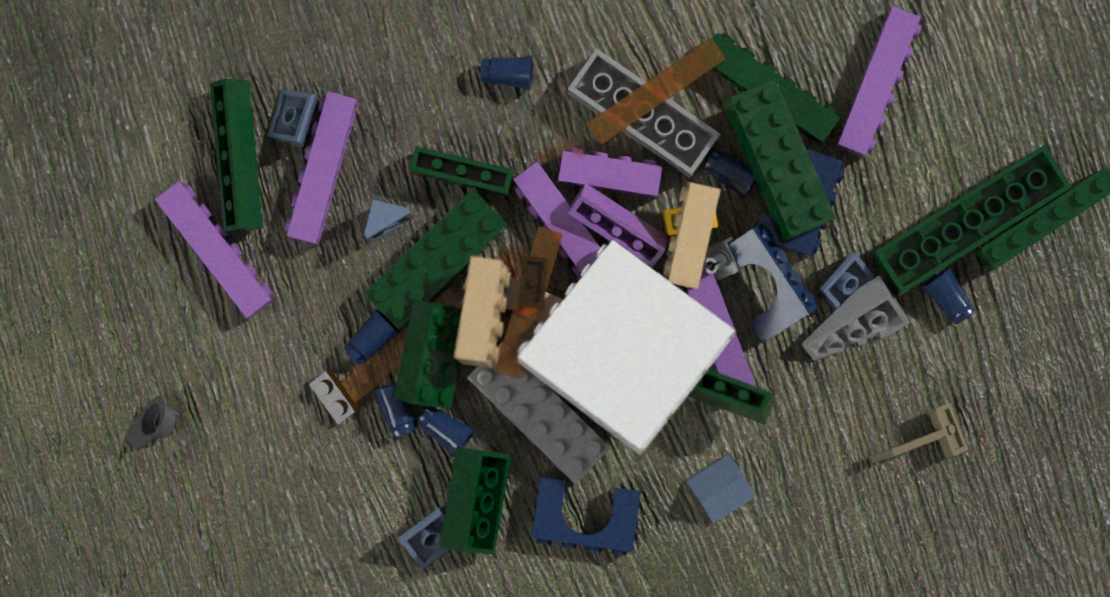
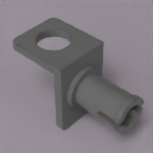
M735 235L707 248V259L704 261L703 267L709 265V268L705 269V271L709 274L715 273L718 280L739 271V267L728 246L729 242L736 239Z

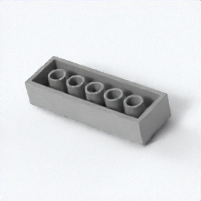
M597 48L567 91L568 95L688 178H691L720 136L719 132Z
M501 342L497 346L499 347L498 362L493 363V368L478 366L467 378L576 484L611 447L542 380L519 364L518 356Z

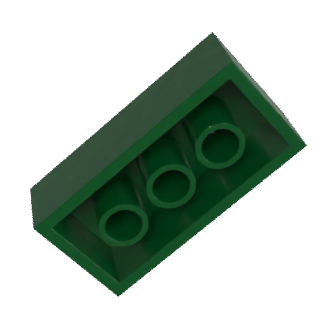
M414 299L394 393L395 399L411 404L451 409L460 367V361L455 358L463 308Z
M460 446L456 447L443 530L441 532L440 548L466 553L495 555L511 455Z

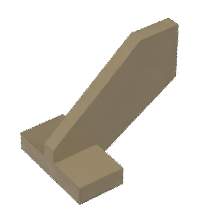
M946 403L928 411L935 431L871 455L872 463L897 456L937 439L940 441L946 459L968 450L951 403Z

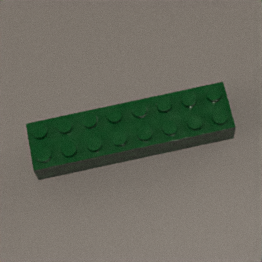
M1043 145L871 253V256L896 295L899 296L1067 191L1072 186L1046 146Z

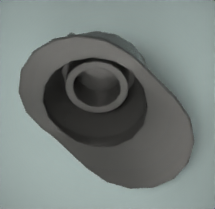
M154 397L136 416L130 426L129 442L131 446L142 448L153 438L168 437L180 418V414L166 405L162 397Z

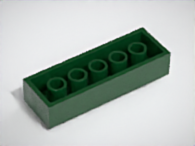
M774 79L727 99L723 106L782 241L785 242L835 220V214L776 80Z
M472 188L382 275L364 295L398 330L402 331L409 324L414 299L432 302L470 265L471 256L478 257L508 228V224Z

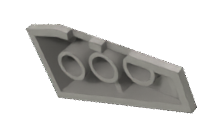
M879 275L858 288L802 345L815 361L842 352L846 346L855 343L858 346L866 344L867 339L878 335L880 338L887 337L908 325L910 321L891 290Z

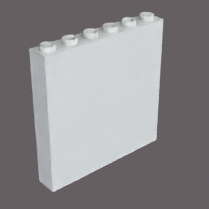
M612 240L608 246L604 244L596 255L598 259L593 265L589 263L584 268L580 281L577 284L572 283L565 293L567 297L563 302H557L549 313L551 316L546 323L542 321L536 327L533 339L522 344L517 352L519 354L518 361L519 364L641 455L732 340L735 330Z

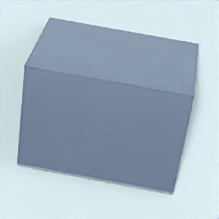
M282 89L267 137L304 148L319 103L317 97L310 93Z
M373 200L364 235L370 243H373L414 217L408 208Z
M851 252L817 289L816 293L837 310L858 288L876 277L855 252Z
M729 454L686 481L713 524L755 498L745 476Z
M441 507L398 538V541L422 569L449 550L440 548L441 532L445 513Z

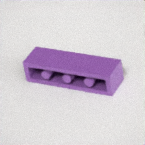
M569 148L568 151H563L558 183L583 187L586 183L597 190L657 199L662 166H657V162L653 160H643L642 163L632 162L633 158L627 156H618V159L608 158L606 153L593 152V155L583 154L581 149Z
M586 183L570 206L569 215L609 241L614 240L651 268H653L666 250L669 240L667 235Z

